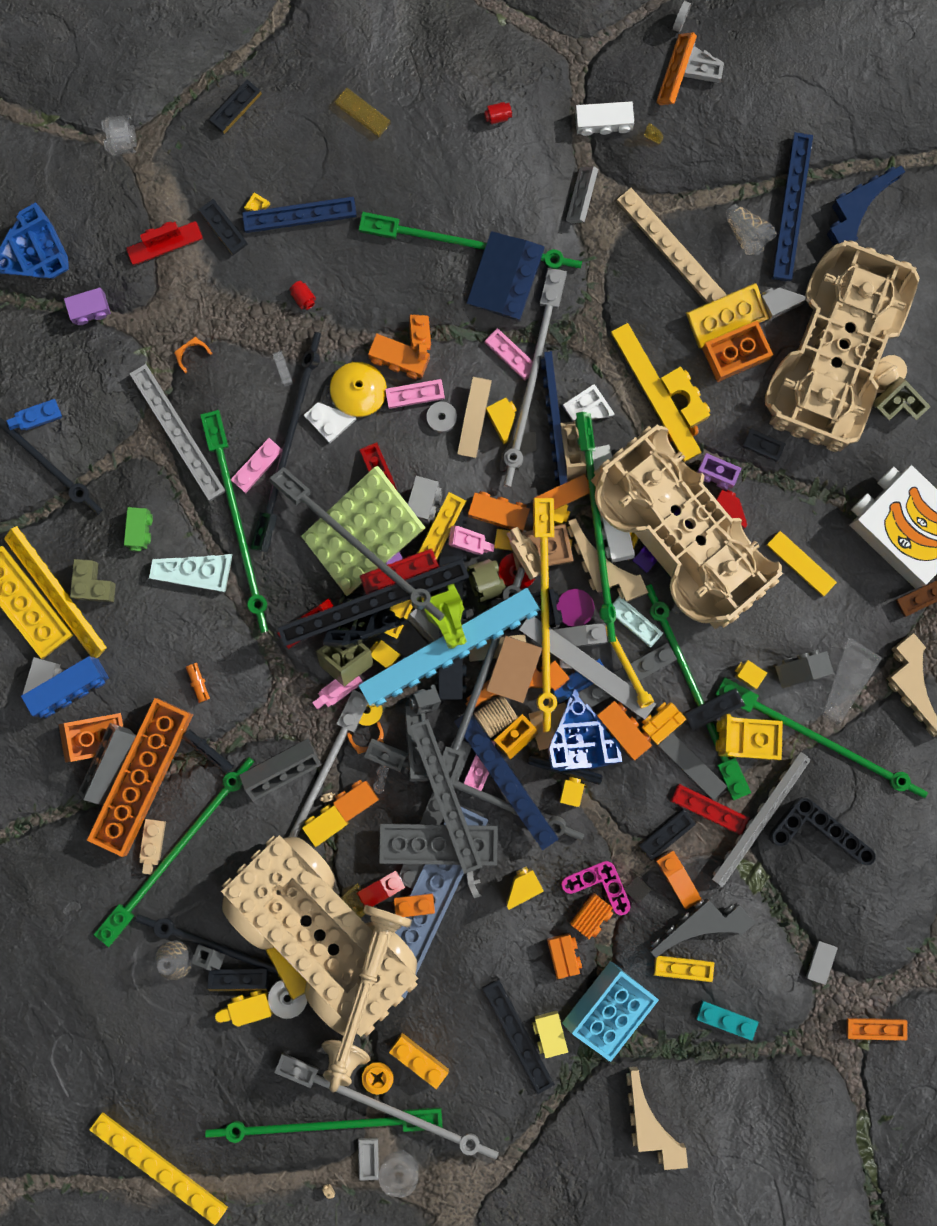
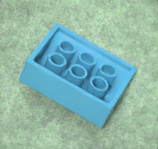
M610 961L562 1024L574 1036L611 1062L659 999Z

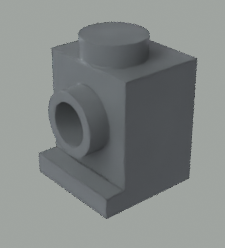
M431 685L429 690H418L412 698H409V705L412 710L414 709L416 715L437 710L441 702L435 685Z
M198 945L191 964L210 971L212 967L220 970L225 954Z

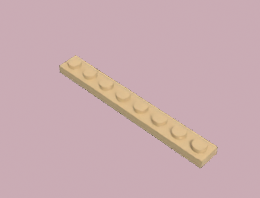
M632 188L617 199V203L706 303L726 296V293Z

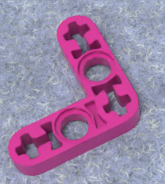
M602 861L566 876L562 880V888L569 894L602 882L614 912L618 915H625L630 910V902L615 866L609 861ZM605 864L607 867L611 866V870H609L610 876L613 877L615 875L616 879H610L606 883L604 879H608L606 873H601ZM588 871L594 875V879L590 883L583 880L584 873ZM579 875L583 886L579 887V883L573 885V890L565 887L568 884L567 880L570 879L574 882L577 880L575 876ZM612 882L619 885L618 892L614 894L608 890V886ZM623 894L620 900L622 903H626L624 911L616 909L618 901L617 899L612 900V897Z

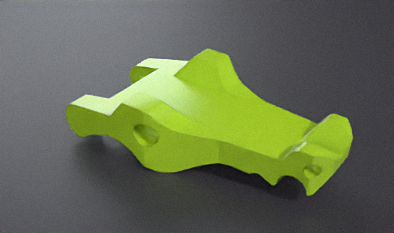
M454 584L447 585L449 591L432 596L430 599V603L445 615L441 621L424 609L428 621L435 624L441 630L450 649L467 642L461 624L464 606Z

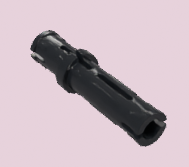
M191 729L183 735L182 739L194 747L195 752H200L225 775L232 770L234 765L208 745L207 740H202Z

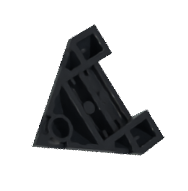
M342 593V596L338 604L357 598L359 596H362L363 594L351 593L348 596H346L345 593ZM386 608L338 626L335 630H328L323 645L332 648H352L381 633L408 623V620L404 617L399 618L395 616V612Z

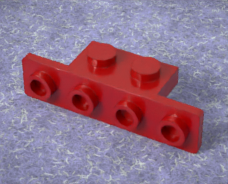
M196 221L178 227L176 222H166L157 229L146 230L144 234L140 235L142 242L127 247V252L132 264L137 265L200 241L203 237Z

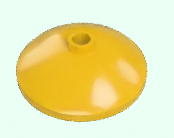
M364 362L348 363L340 367L331 379V399L341 412L349 416L365 417L371 415L382 406L386 398L385 389L387 387L385 379L380 371L370 364ZM361 383L362 387H357L355 384Z

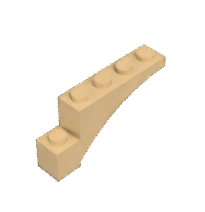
M572 519L568 521L570 526L567 529L571 538L575 536L577 544H574L578 555L582 554L584 561L581 563L585 572H589L592 579H589L592 590L596 589L600 593L602 592L597 550L583 533L577 519ZM606 559L609 588L620 585V588L617 590L621 599L625 598L628 602L648 593L641 575L630 574Z
M912 633L892 648L893 656L898 662H903V665L886 679L889 681V687L902 696V702L914 710V716L920 722L923 721L926 724V730L929 734L937 737V715L929 701L923 676V650L926 647Z
M629 1067V1073H626L627 1086L631 1085L628 1101L629 1106L633 1105V1113H630L631 1126H635V1133L632 1134L633 1146L637 1147L638 1152L660 1150L657 1152L658 1163L662 1164L664 1170L688 1168L684 1143H678L656 1120L645 1099L638 1068Z

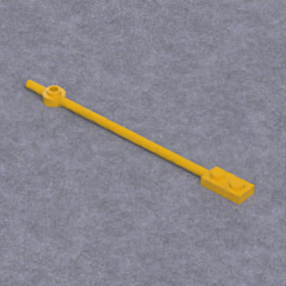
M534 498V538H540L543 693L538 696L536 704L539 710L543 711V732H551V711L557 706L556 697L550 693L548 538L554 537V498ZM544 699H548L549 701L547 706H544L543 704Z

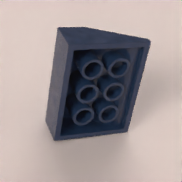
M491 231L467 304L520 322L545 246Z

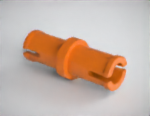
M194 663L186 666L185 668L192 682L190 685L194 688L198 703L210 699L204 684L206 682L205 678L202 679L198 664Z

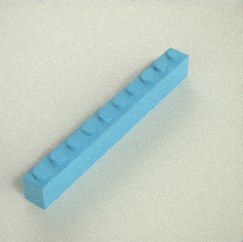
M525 588L463 624L462 628L467 641L465 644L457 645L455 648L450 649L444 636L361 683L359 687L368 704L379 707L387 702L386 698L390 696L394 698L402 694V689L409 686L412 688L420 683L419 679L435 675L438 668L443 667L444 669L453 664L452 660L457 657L462 659L470 654L471 649L475 647L477 649L482 648L490 638L497 639L504 635L503 631L509 627L512 630L521 625L520 621L527 618L530 620L538 615L537 611L540 608L529 589Z

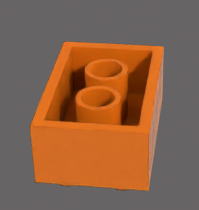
M758 320L705 342L702 348L717 382L769 361L773 356Z

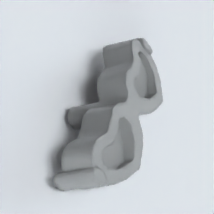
M473 871L468 872L467 881L473 897H481L482 895L478 893L475 884L481 883L480 879L474 880Z

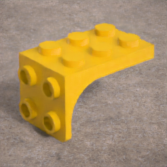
M731 714L722 716L716 725V730L719 732V740H716V751H719L718 756L781 760L783 721L731 717Z

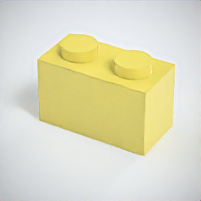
M558 1011L535 1016L536 1022L532 1024L535 1034L540 1035L541 1041L537 1042L540 1054L544 1053L545 1058L568 1053Z

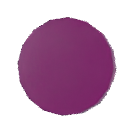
M568 590L559 598L557 610H561L562 623L567 626H583L590 621L594 614L593 599L583 590Z

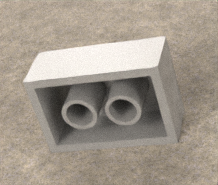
M416 476L408 506L425 527L430 528L431 523L434 522L437 516L436 505H440L442 488H439L438 481Z

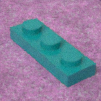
M703 1000L696 1017L698 1021L751 1041L759 1023L754 1019Z

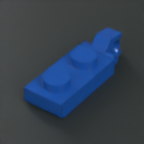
M52 399L18 411L14 414L15 417L6 421L10 430L20 427L21 430L25 429L27 431L61 419L62 415L56 400Z

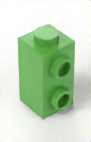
M132 507L127 509L124 545L130 548V551L141 552V549H147V544L151 542L149 525H152L153 515L150 514L148 509Z

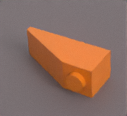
M670 849L654 859L685 910L701 900L698 891L673 850Z

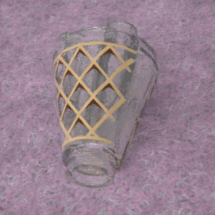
M737 204L732 205L725 213L727 221L742 250L747 255L753 253L759 255L764 250V246L768 241L773 240L777 235L773 225Z
M169 941L157 950L155 967L162 977L169 980H178L185 977L192 970L193 964L191 962L194 956L187 943Z

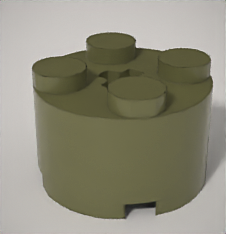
M487 559L467 566V571L471 570L469 582L474 595H479L480 597L478 599L479 603L502 595V591L505 590V584L502 578L499 579L497 574L499 567L495 560Z

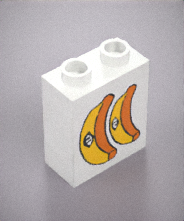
M912 465L901 473L893 466L877 482L884 490L875 499L867 493L853 506L851 511L858 517L849 526L917 589L926 585L937 574V489Z

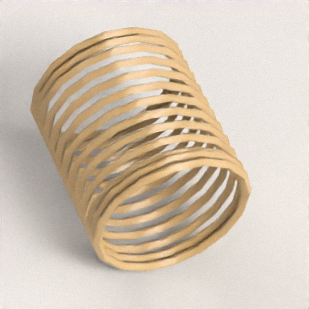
M499 696L501 702L496 698L497 702L493 700L494 703L491 702L492 706L488 703L489 707L485 705L483 707L484 711L480 709V711L478 710L474 713L490 738L494 734L499 733V730L502 731L504 727L507 728V725L509 726L512 724V721L514 722L518 718L503 696Z

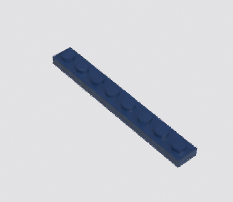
M796 132L793 135L772 279L789 282L792 280L813 135Z
M552 351L544 352V358H541V369H545L546 377H543V386L548 391V395H545L546 407L550 408L547 420L548 425H552V432L549 433L550 444H554L555 450L552 451V461L556 462L557 470H554V479L558 481L560 486L567 483L553 357Z
M472 714L464 737L538 845L544 850L559 839L474 714ZM464 715L454 721L458 728Z

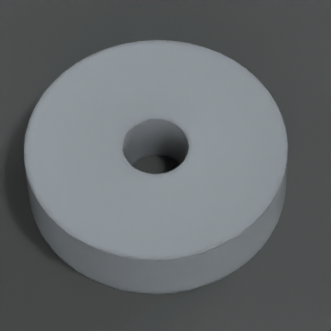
M683 2L672 30L680 33L691 3Z
M447 402L434 403L427 411L428 425L432 430L439 433L450 431L457 422L455 408ZM443 414L445 415V419L440 420L438 416Z

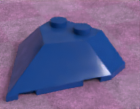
M35 202L19 211L16 217L17 221L13 228H10L0 246V274L53 279L69 270L68 256L52 223L39 205Z
M575 689L572 691L548 748L551 768L566 771L598 768L621 763L622 756L619 742L615 737H611L606 730L607 727L589 705L584 704Z

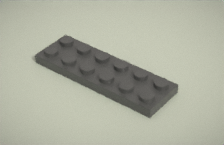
M380 824V863L460 865L446 825ZM467 825L481 864L497 865L498 826Z

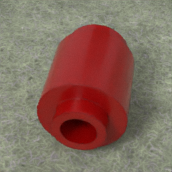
M500 102L488 105L487 110H484L486 122L489 121L492 125L508 121L509 118H512L510 103Z
M297 281L290 287V295L301 309L308 310L315 305L316 297L306 283Z

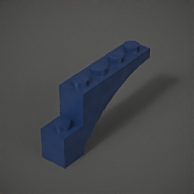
M902 165L896 169L891 167L881 177L876 175L864 186L859 184L847 195L842 193L835 198L836 201L832 207L840 221L830 226L831 229L827 233L833 246L842 243L844 240L854 242L858 240V228L868 206L879 193L903 176L905 170Z

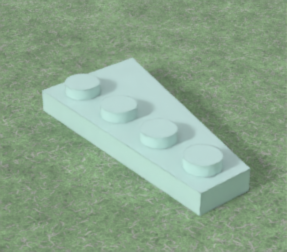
M232 554L153 559L149 578L225 592Z

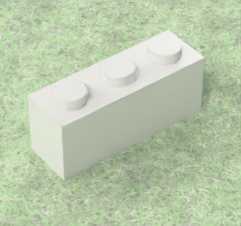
M633 102L576 105L577 134L589 136L593 133H600L605 135L616 131L627 133L633 130Z

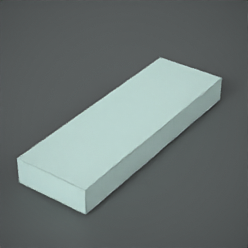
M620 596L613 603L616 610V619L651 648L663 632L627 601L621 599Z

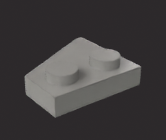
M694 43L683 77L720 83L724 62L714 58L706 50L701 51L695 47Z

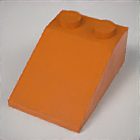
M121 713L59 724L65 762L93 758L109 723L123 727Z

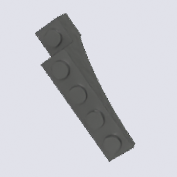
M701 899L694 905L695 909L691 913L686 912L683 914L676 926L671 925L665 931V936L661 939H655L650 944L651 948L649 951L657 958L677 943L695 936L716 932H733L741 936L755 922L737 903L729 905L724 910L725 914L722 915L709 899Z

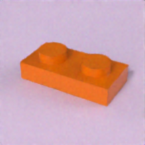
M433 893L394 898L396 915L410 917L435 913Z

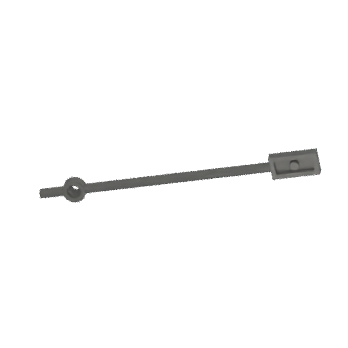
M283 467L270 477V483L295 505L302 501L411 596V605L415 609H426L439 621L444 618L445 615L430 603L431 596L427 590H415L311 500L308 497L310 489Z
M518 568L512 586H508L504 590V601L509 598V593L517 594L521 591L520 585L525 574L524 568ZM501 637L497 639L492 638L452 748L446 746L442 755L452 785L464 755L459 749Z
M373 738L371 739L364 756L365 758L398 772L401 771L402 766L408 768L406 752ZM454 780L453 787L455 789L517 814L509 802ZM553 816L549 819L545 818L557 836L565 834L577 840H583L584 834L566 827V822L563 818L559 816Z

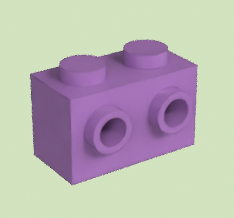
M101 288L64 298L70 320L75 325H85L89 320H101L106 318V315L111 314L105 293Z
M706 453L702 458L697 473H703L705 482L712 481L717 483V487L727 490L732 489L742 468Z

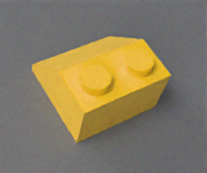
M526 866L516 871L517 875L514 876L506 902L509 910L544 892L532 868L528 869Z

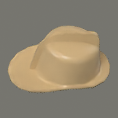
M888 355L880 359L873 377L878 385L877 393H883L897 378L902 377L904 379L906 377L907 366L900 357Z

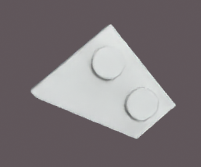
M595 384L563 404V408L573 422H575L577 418L576 413L578 412L591 413V420L613 417L615 415Z
M316 403L304 414L305 418L329 443L333 442L357 420L356 417L349 416L340 410L321 403Z

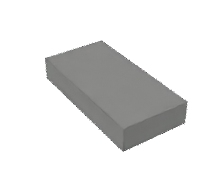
M817 941L806 978L826 985L838 947Z
M359 1138V1180H379L378 1138Z

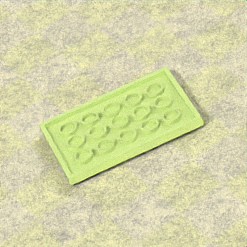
M378 466L374 467L326 512L385 564L425 529V526ZM321 518L301 536L346 596L362 585L359 575L378 569L375 564Z

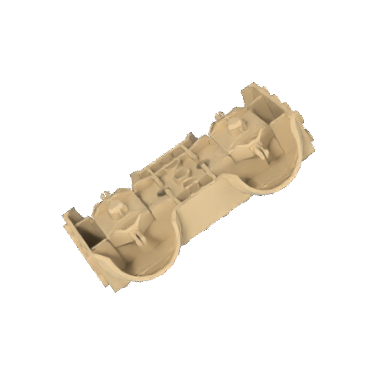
M844 240L842 243L834 245L821 258L806 289V301L813 309L798 351L789 353L781 361L766 391L765 405L772 414L769 424L773 425L774 429L789 431L792 436L809 439V442L814 445L822 444L827 446V449L832 452L841 451L847 445L859 441L877 394L878 385L873 377L888 339L899 337L916 293L920 278L916 268L911 263L897 261L891 255L879 254L873 248L858 246V243L851 240ZM849 322L853 323L856 327L853 333H848L845 330V325ZM846 340L849 348L842 349L839 346V341ZM835 357L840 358L842 361V366L839 368H835L831 364L832 359Z
M658 424L653 428L649 426L637 438L635 437L626 447L616 452L611 459L606 460L594 472L595 476L591 482L596 486L595 500L597 507L611 526L623 532H634L672 577L670 583L671 595L674 602L685 615L701 623H710L714 629L719 626L724 628L739 618L740 613L748 610L755 600L763 597L766 594L765 591L769 588L771 589L779 582L778 578L783 574L782 565L779 562L768 560L757 550L759 544L756 541L752 543L749 541L742 529V520L740 518L732 519L703 485V473H697L689 468L682 461L685 458L684 454L679 458L682 452L676 454L667 437L669 430ZM671 506H678L681 510L680 515L675 516L671 513ZM686 520L692 522L693 529H688L685 526ZM698 535H702L705 538V545L700 546L697 544L696 537Z
M279 835L276 838L273 836L266 842L267 847L262 852L258 850L251 857L253 861L248 866L244 864L238 869V876L233 880L229 878L222 885L224 888L221 891L224 894L223 913L231 925L251 944L264 950L275 947L307 981L305 996L313 1010L329 1027L337 1033L344 1035L362 978L359 974L362 973L375 926L372 922L364 923L333 891L335 882L333 872L316 850L298 837L282 838ZM304 915H308L312 919V923L308 927H303L300 923V919ZM321 929L325 932L326 937L323 941L315 940L314 933L316 930ZM395 932L392 933L376 977L377 981H373L356 1032V1035L358 1034L360 1037L363 1034L367 1037L375 1029L373 1024L377 1020L381 1022L389 1014L387 1010L392 1005L396 1007L404 999L402 995L406 991L410 993L418 985L415 982L418 979L416 976V957ZM330 944H337L339 946V953L332 956L328 953V946Z

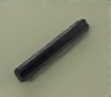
M530 755L528 759L529 765L600 785L603 779L601 774L583 769L566 771L552 769L549 759Z

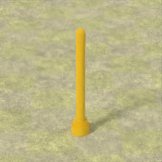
M616 638V642L610 643L638 694L637 703L640 708L648 707L654 700L651 694L644 691Z

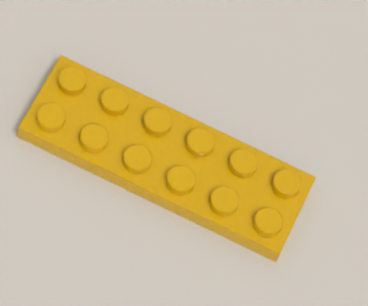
M1 546L0 607L39 657L44 659L70 639L73 634L5 547Z

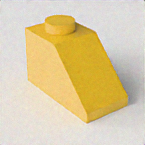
M507 398L486 408V413L503 445L508 441L515 419L514 412L517 411L513 402H509Z

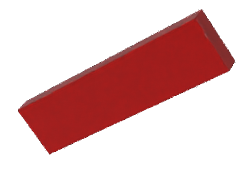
M432 548L388 564L404 580L439 567ZM379 568L359 575L366 594L395 583Z
M678 784L671 799V802L739 835L743 833L749 817L681 784Z

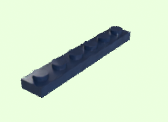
M354 197L243 212L246 233L357 217Z

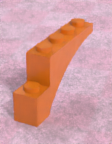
M556 661L550 662V689H553L555 692L570 679ZM535 668L529 688H543L542 671L539 672L537 668ZM489 680L483 684V690L480 692L475 708L481 703L497 696V694L486 691Z

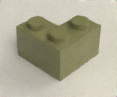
M902 377L897 378L873 403V406L888 420L892 419L902 408L912 418L917 420L931 407Z
M74 559L71 598L76 600L114 602L116 584L111 581L97 580V562Z
M363 643L347 648L344 651L341 648L323 646L316 651L320 666L344 687L374 665L371 650Z

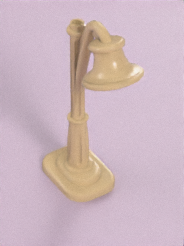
M365 905L364 913L371 916L372 924L375 927L362 973L359 974L362 978L342 1041L326 1040L322 1043L324 1051L329 1055V1067L323 1073V1077L330 1082L329 1089L331 1092H336L339 1086H349L352 1083L350 1076L353 1070L358 1065H364L370 1061L369 1055L364 1050L352 1044L373 981H377L376 977L392 933L399 930L402 926L409 928L412 923L411 919Z

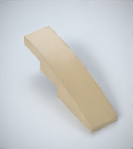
M473 377L458 448L459 455L477 457L492 380Z

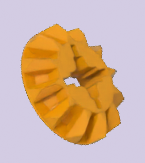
M382 1062L368 1065L362 1074L364 1088L376 1095L387 1092L393 1084V1072L389 1066ZM383 1072L381 1077L383 1082L377 1081L372 1084L375 1078L373 1074L378 1075Z

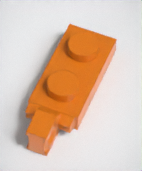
M410 315L411 348L417 349L418 360H425L427 350H430L431 347L429 316Z

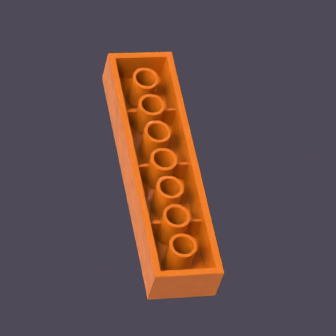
M154 698L87 841L121 857L128 855L193 714L161 699Z

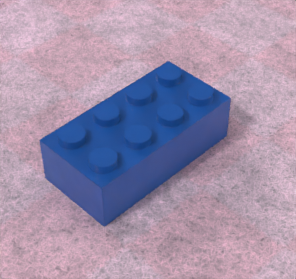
M88 656L23 694L21 697L32 716L48 718L56 713L54 710L59 707L63 709L71 705V700L76 697L80 699L88 695V690L94 687L97 689L105 685V680L109 679L99 659Z

